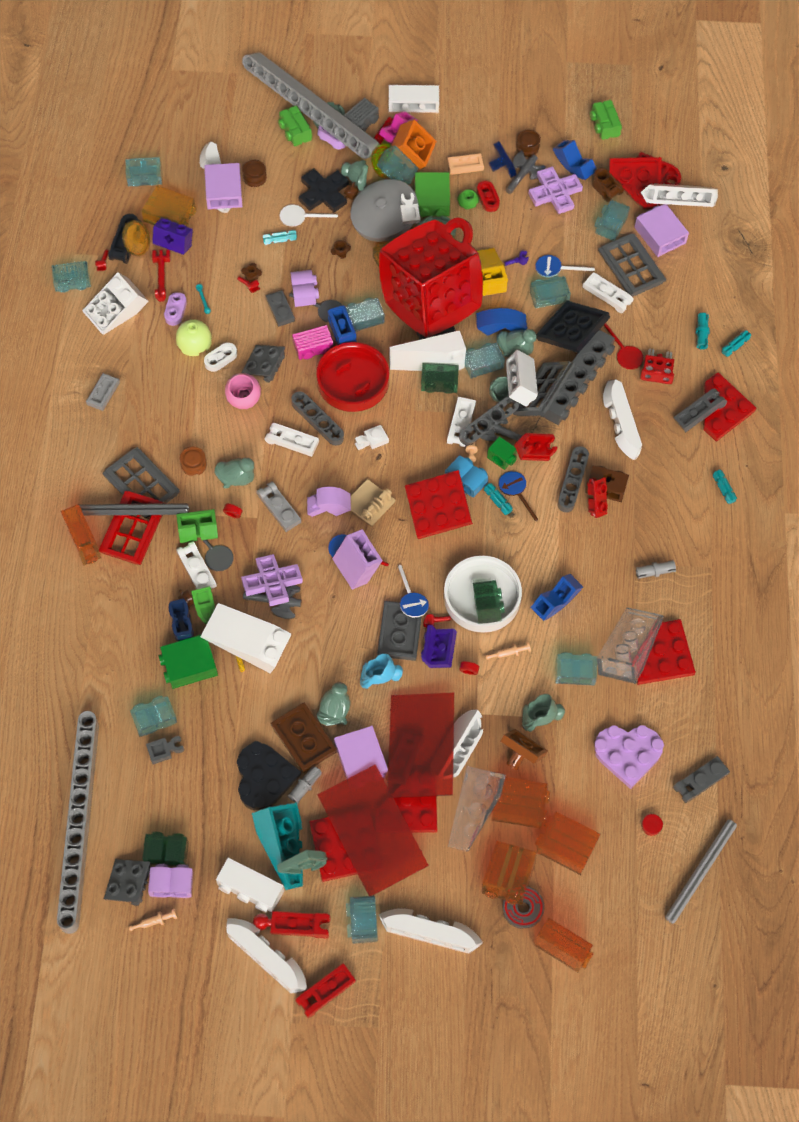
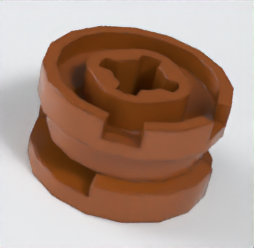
M192 446L187 447L181 452L179 459L185 474L189 476L200 475L206 470L207 462L202 449Z

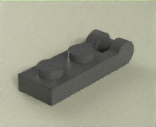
M712 389L676 415L674 419L686 433L718 408H723L727 404V400L724 397H720V393L716 389Z
M717 756L685 779L676 783L673 788L683 796L682 800L686 804L729 775L730 771ZM688 785L692 789V791L690 792L686 788V786Z

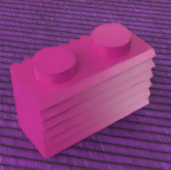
M327 325L292 334L293 344L299 360L310 359L319 354L324 355L333 348V340Z

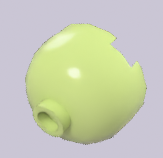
M191 319L183 322L177 329L176 344L183 354L198 356L199 353L209 350L212 344V335L205 323Z

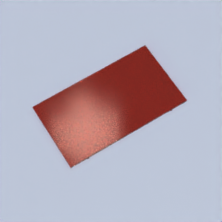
M454 692L391 695L388 798L453 795Z
M376 764L317 794L369 897L429 866Z

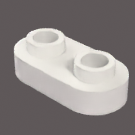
M224 343L208 353L204 358L206 369L215 372L232 362L237 357L236 346L232 343Z

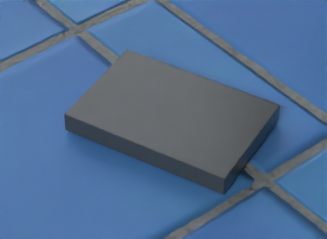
M385 601L377 656L387 653L394 659L416 661L422 616L409 617L400 609V602Z

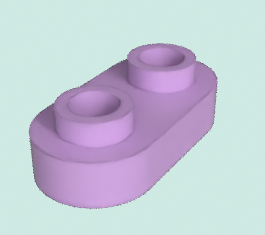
M319 126L317 135L320 139L328 142L333 148L338 150L346 147L341 141Z
M175 292L168 298L164 317L169 325L175 326L182 322L187 305L186 297L183 293Z

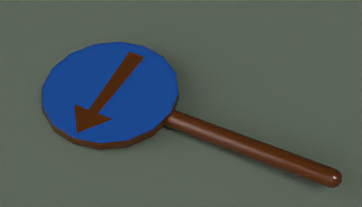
M512 471L503 474L499 479L500 490L509 496L518 495L533 519L538 521L537 516L521 494L526 488L525 477L518 472Z

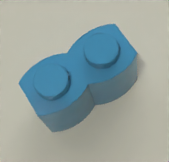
M459 455L445 470V474L459 470L464 491L473 498L488 483L487 472L483 468L474 466L473 462L467 457L464 458Z

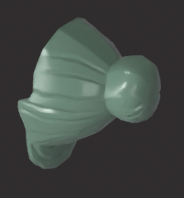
M356 161L352 164L344 163L341 167V174L348 176L352 183H356L358 190L363 191L367 186L368 165L365 164L366 161Z
M533 330L503 331L497 336V343L505 357H509L516 350L526 355L531 354L534 350L536 333Z
M236 458L228 462H219L215 467V475L223 483V488L226 489L231 485H247L255 478L254 461L250 458Z
M335 683L332 689L322 696L320 708L317 712V719L321 724L326 726L347 724L345 717L350 709L351 702L347 694L348 688L344 683Z
M549 694L539 695L534 701L524 705L522 726L524 730L532 732L537 726L547 725L553 720H561L564 717L565 709L561 704H556Z

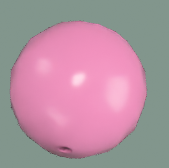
M247 373L233 375L225 386L227 401L238 409L253 407L261 395L259 382Z

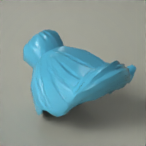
M387 653L380 654L363 665L360 685L362 688L368 689L372 684H383L390 680L399 681L403 674V668L400 665H395Z

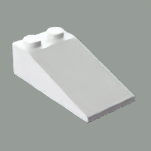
M460 330L389 347L390 370L450 372L465 368L466 347Z
M218 603L200 637L271 673L291 633L274 624Z

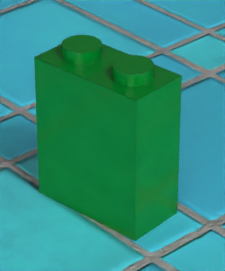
M201 635L160 647L162 654L158 655L161 666H166L167 671L163 672L166 684L171 683L172 689L218 676L209 642L201 638Z

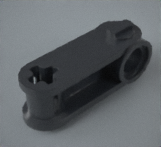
M126 214L120 220L109 250V260L113 261L115 259L123 261L125 264L129 262L132 253L127 250L124 244L123 231L130 222H137L143 227V223L141 220H138L136 215Z

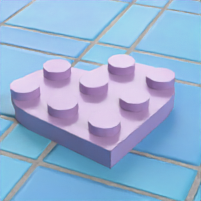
M613 725L601 731L594 743L595 755L598 760L630 789L657 763L664 747L660 736L644 725L634 728L629 732Z

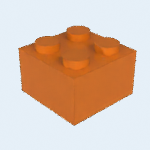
M413 119L400 125L389 151L411 172L426 167L437 141Z

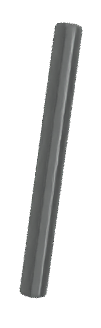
M187 503L77 505V513L79 516L176 515L189 513V505Z

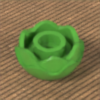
M466 189L458 195L457 200L461 207L468 210L476 207L479 203V196L475 191Z

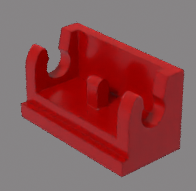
M525 433L514 444L520 460L549 461L558 448L557 446H553L552 449L550 448V444L555 440L554 434Z

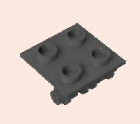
M256 345L242 373L263 376L264 381L270 383V381H273L275 372H278V368H280L281 362L285 358V347Z
M115 859L104 900L131 902V905L139 906V903L143 901L142 891L146 890L144 885L148 883L150 862Z

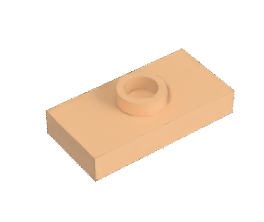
M481 153L448 157L447 159L450 175L484 171Z

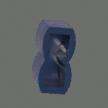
M184 599L170 601L169 613L176 642L194 637L187 602Z

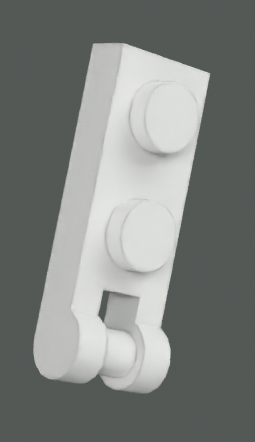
M594 272L583 283L584 289L613 306L619 313H623L626 310V306L633 302V297Z
M458 397L447 444L456 443L462 447L466 446L460 442L459 436H455V432L460 433L471 424L476 400Z
M277 423L271 424L270 432L264 438L269 444H277L311 457L319 443V438Z
M194 541L188 543L186 547L176 549L196 589L205 587L213 589L217 587ZM192 552L193 556L187 558L186 554Z

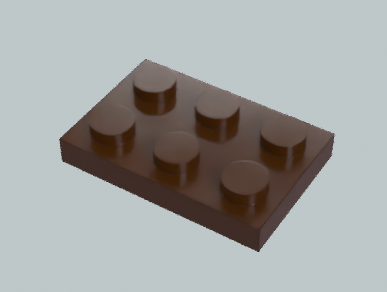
M305 702L271 722V727L303 773L337 752L336 747Z

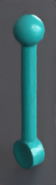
M197 284L196 290L200 293L205 308L204 312L209 314L211 309L206 303L202 291L203 286L202 284Z

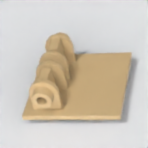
M367 479L352 494L351 511L370 526H373L396 500L390 496L392 492L389 489L382 490Z

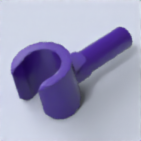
M521 251L519 257L504 262L505 266L514 263L527 264L529 257H526L527 251Z

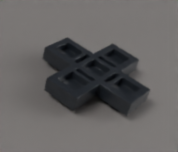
M312 169L301 177V182L309 190L299 196V202L309 211L324 203L335 213L347 204V199L339 191L349 185V180L339 170L324 178L315 169Z

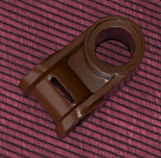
M599 168L595 171L592 186L606 202H610L616 195L623 194L622 185L607 169Z

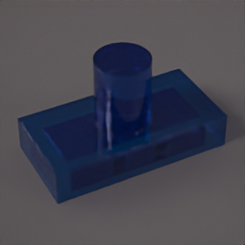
M500 141L496 142L493 145L498 158L489 162L491 170L494 172L504 166L510 178L516 176L515 167Z

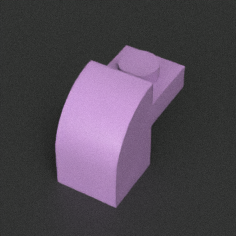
M337 487L318 488L317 494L307 498V514L313 517L327 511L338 516L351 511V494Z

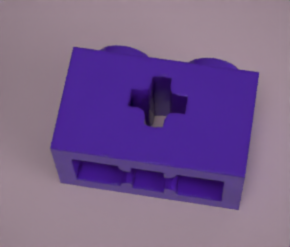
M161 218L153 226L152 244L184 255L192 247L193 229L183 224L172 222L169 219Z

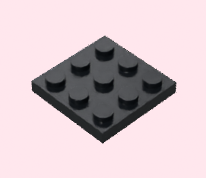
M566 301L539 330L536 338L538 341L579 353L610 319L609 312Z

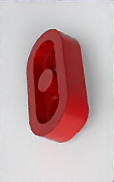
M481 181L477 185V194L484 210L494 212L498 210L500 205L498 194L491 182Z

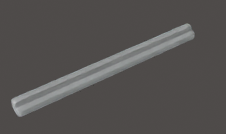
M732 820L726 821L665 916L668 922L672 924L676 922L736 829L737 824Z

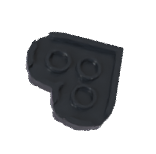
M258 741L242 749L237 759L239 773L243 777L238 787L240 799L247 808L253 811L255 809L262 810L272 807L301 776L300 770L270 746Z

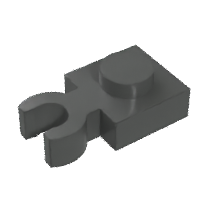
M180 736L173 737L168 743L166 738L147 743L146 746L152 764L171 759L172 752L182 753L184 747L175 746L177 742H181Z

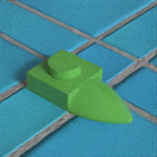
M211 587L191 591L196 612L206 625L215 610Z

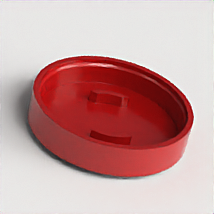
M359 342L339 344L328 350L321 357L317 366L316 376L319 393L329 405L347 412L367 410L378 404L387 393L389 387L388 363L385 357L370 345Z

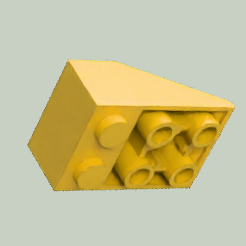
M490 248L477 251L483 273V296L507 292L508 278L496 250Z

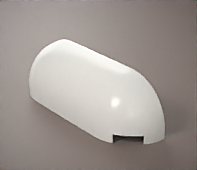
M470 710L464 713L454 723L431 762L430 772L433 776L447 780L459 775L483 734L480 719L482 715L478 710Z

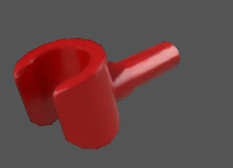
M108 250L104 251L101 260L95 261L97 271H105L107 269L106 259L109 253Z
M240 276L237 278L238 281L248 287L251 293L260 289L258 286L259 282L256 279L249 282Z
M428 614L425 616L423 627L427 628L428 625L434 626V622L450 621L451 618L450 616L435 617L432 614Z

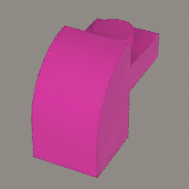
M406 111L397 113L392 125L381 128L379 135L385 141L393 143L401 124L413 119L418 120Z

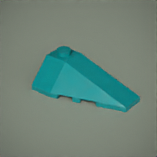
M297 803L268 807L252 813L256 833L285 890L302 887L303 870H301V874L280 873L277 869L278 864L300 853L299 849L302 848V841H299V830H302V821Z

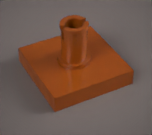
M516 729L504 734L500 741L514 750L509 761H507V765L511 766L512 764V768L515 770L519 769L524 758L535 764L543 759L548 750Z

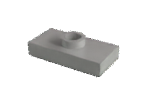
M103 373L86 400V404L103 411L118 387L119 379Z

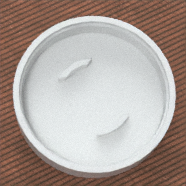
M474 556L467 558L453 567L445 581L444 604L446 610L457 624L470 631L492 632L505 627L514 619L521 603L522 587L518 575L507 563L495 557Z

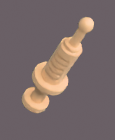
M474 430L468 435V438L474 434ZM476 441L466 447V452L469 453L467 458L473 463L476 462L474 454L478 451L477 446H475Z
M526 642L527 645L516 647V644H513L514 647L498 650L495 654L486 655L485 658L488 660L493 657L502 658L515 654L517 657L520 651L528 650L531 652L530 644Z
M173 908L172 912L164 915L159 911L158 915L144 919L140 924L129 926V930L133 931V929L139 927L147 928L159 923L164 925V920L172 917L174 919L178 918L176 909Z

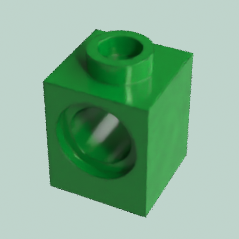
M499 436L488 448L487 458L505 470L509 465L512 466L516 462L517 450Z

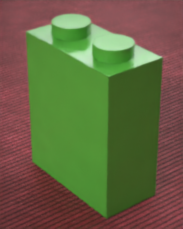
M415 172V194L419 202L420 216L449 217L450 173Z

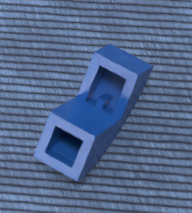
M564 140L553 148L561 164L571 174H576L578 178L586 180L597 170L593 159L582 158L575 140Z
M495 308L476 313L477 329L487 336L504 328L509 331L527 329L526 314L514 309Z
M571 574L565 575L553 590L540 594L530 608L545 621L562 610L582 590L583 586Z

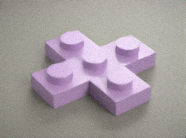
M553 167L538 171L537 177L541 186L529 189L528 192L535 207L552 202L558 214L574 209V203L569 195L578 193L583 188L576 174L560 179Z
M274 554L255 558L259 573L241 577L246 596L265 592L270 606L289 602L285 587L303 583L298 564L278 568Z

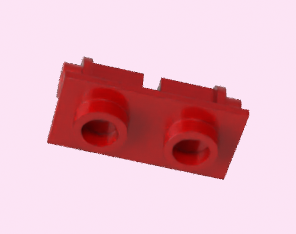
M606 477L598 480L596 478H589V482H587L588 495H593L594 498H588V512L590 516L598 518L606 515L608 509Z

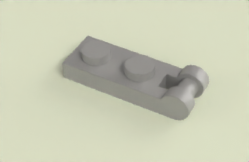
M273 481L268 483L264 489L260 488L256 491L258 497L285 532L302 523L299 515L284 498ZM270 493H272V494L274 495V496L271 497V498H268V497H267V495L270 494Z

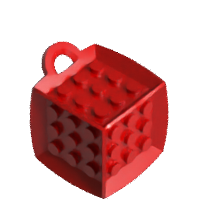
M453 218L446 224L434 219L403 233L380 249L379 274L386 304L404 323L425 337H430L458 324L482 305L483 273L479 253L471 245L473 238L472 226L463 218ZM455 228L463 230L464 237L461 242L451 235Z

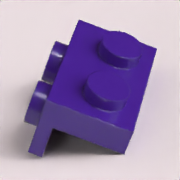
M433 625L427 626L421 658L429 668H451L457 631L454 628L435 629Z

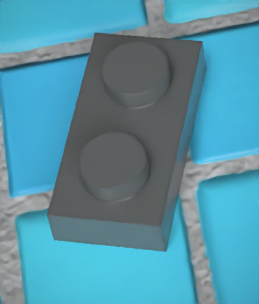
M282 290L266 295V301L278 327L295 322V317Z

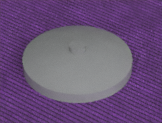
M394 179L380 180L364 188L357 195L351 207V221L356 231L365 239L375 242L390 241L407 232L413 224H402L400 205L403 204L400 199L401 194H404V198L409 200L410 193H413V204H418L419 208V202L414 190L408 184Z

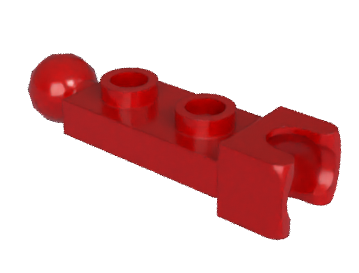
M272 911V918H268L265 914L256 915L253 919V925L260 929V931L271 927L270 933L276 935L327 939L329 938V931L320 928V925L329 923L331 917L329 914L324 913L308 914Z

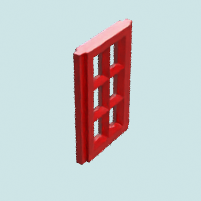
M130 491L124 492L119 503L131 504L132 500L142 504H166ZM114 515L98 551L114 558L141 565L163 515H151L149 521L139 518L140 515ZM125 517L134 520L128 534L119 531ZM137 522L147 524L141 538L132 536ZM117 535L126 537L121 551L111 549ZM130 539L139 542L134 556L124 553Z

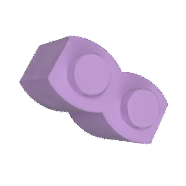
M312 270L290 272L295 307L316 305V299H319L318 288H314L317 285L316 275H312Z
M157 864L155 867H150L149 896L192 897V868H189L187 865H177L176 868H168V865Z

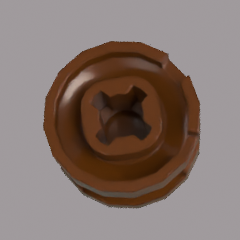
M534 130L521 131L517 136V152L523 151L525 157L536 155L540 148V135Z
M250 160L243 165V180L246 185L260 187L266 182V166L263 162Z

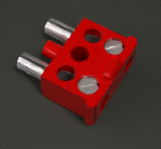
M649 349L648 355L645 356L640 379L672 384L675 360L672 359V352H670V355L669 351L666 352V358H663L662 354L654 356V349H652V353L651 349Z

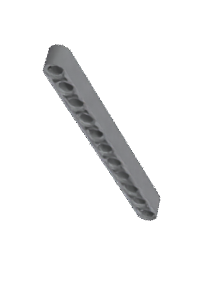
M260 52L243 57L242 62L245 69L292 105L298 106L301 112L361 158L367 159L372 157L374 150L380 147V144L374 138Z
M91 711L82 712L78 717L57 913V923L61 930L67 934L76 932L80 924L99 733L98 720ZM93 720L91 725H84L86 721ZM91 739L89 744H82L84 740ZM89 758L86 764H80L82 759ZM81 778H87L85 783H78ZM79 797H85L82 803H76V800ZM77 817H84L80 823H74ZM75 837H82L78 843H72ZM78 856V862L71 864L70 860L73 857ZM71 877H77V881L74 884H68V880ZM68 898H75V902L73 904L66 905V900ZM67 918H73L71 925H63Z

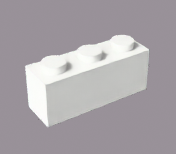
M389 85V112H439V86Z
M516 350L506 360L509 398L527 406L538 395L534 358Z
M230 858L226 860L216 878L218 888L227 894L232 892L238 895L237 898L244 903L250 901L256 904L255 907L265 913L267 911L271 913L274 911L284 893V886Z

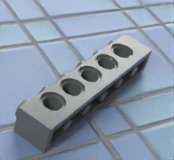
M601 330L593 336L572 361L575 363V367L548 411L542 417L558 426L562 420L565 421L568 418L570 408H574L577 405L580 394L586 392L589 381L595 379L598 368H602L606 362L605 358L607 355L613 353L615 349L613 345L614 337Z

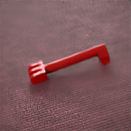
M166 249V255L163 254V250H159V256H157L156 250H152L153 263H158V289H155V298L160 302L166 299L165 262H171L169 249Z

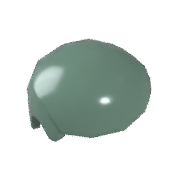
M507 376L497 377L490 384V396L497 403L509 396Z

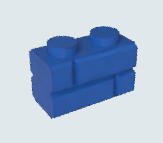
M342 305L329 309L328 322L337 344L357 342L356 332L345 306Z

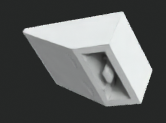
M117 272L82 311L104 335L136 315L147 304L148 300L128 277Z

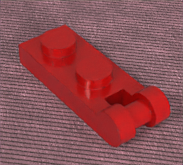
M343 963L297 997L295 1001L298 1006L303 1007L306 1017L310 1018L318 1010L356 983V979ZM312 996L317 1001L313 1005L308 1001Z

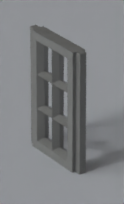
M629 234L598 249V252L624 290L632 297L659 286L667 280L635 234ZM630 243L636 253L627 256L621 246ZM617 247L625 257L618 261L610 252V250ZM639 256L645 267L637 270L630 259ZM628 261L634 271L625 274L619 264ZM646 269L649 270L654 280L647 283L639 273ZM635 274L643 283V285L636 288L628 278Z
M570 361L543 363L536 373L537 389L542 385L537 398L532 401L529 408L519 403V407L513 415L543 416L546 414L575 367V363ZM559 370H561V372L559 373V375L557 376V378L554 379V377H555V375L557 374V372H558ZM548 371H551L547 379H544ZM553 384L548 393H545L549 385ZM541 398H544L540 406L536 407Z
M138 447L132 449L102 473L122 495L125 491L133 492L127 484L134 479L144 488L138 494L143 495L148 492L154 499L166 504L180 493V490ZM133 458L143 467L136 474L126 465ZM121 467H124L132 475L125 482L115 473ZM144 471H147L155 479L148 487L138 477ZM158 483L167 492L160 499L150 490ZM134 500L131 502V504H142ZM142 515V516L146 519L147 517H150L151 515Z

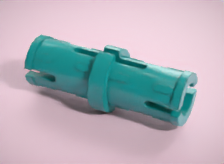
M699 313L697 315L698 324L695 330L697 334L696 347L704 350L708 348V335L710 334L708 325L709 314Z

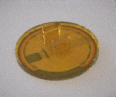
M130 221L123 229V242L130 254L142 256L148 251L150 246L148 230L139 221Z

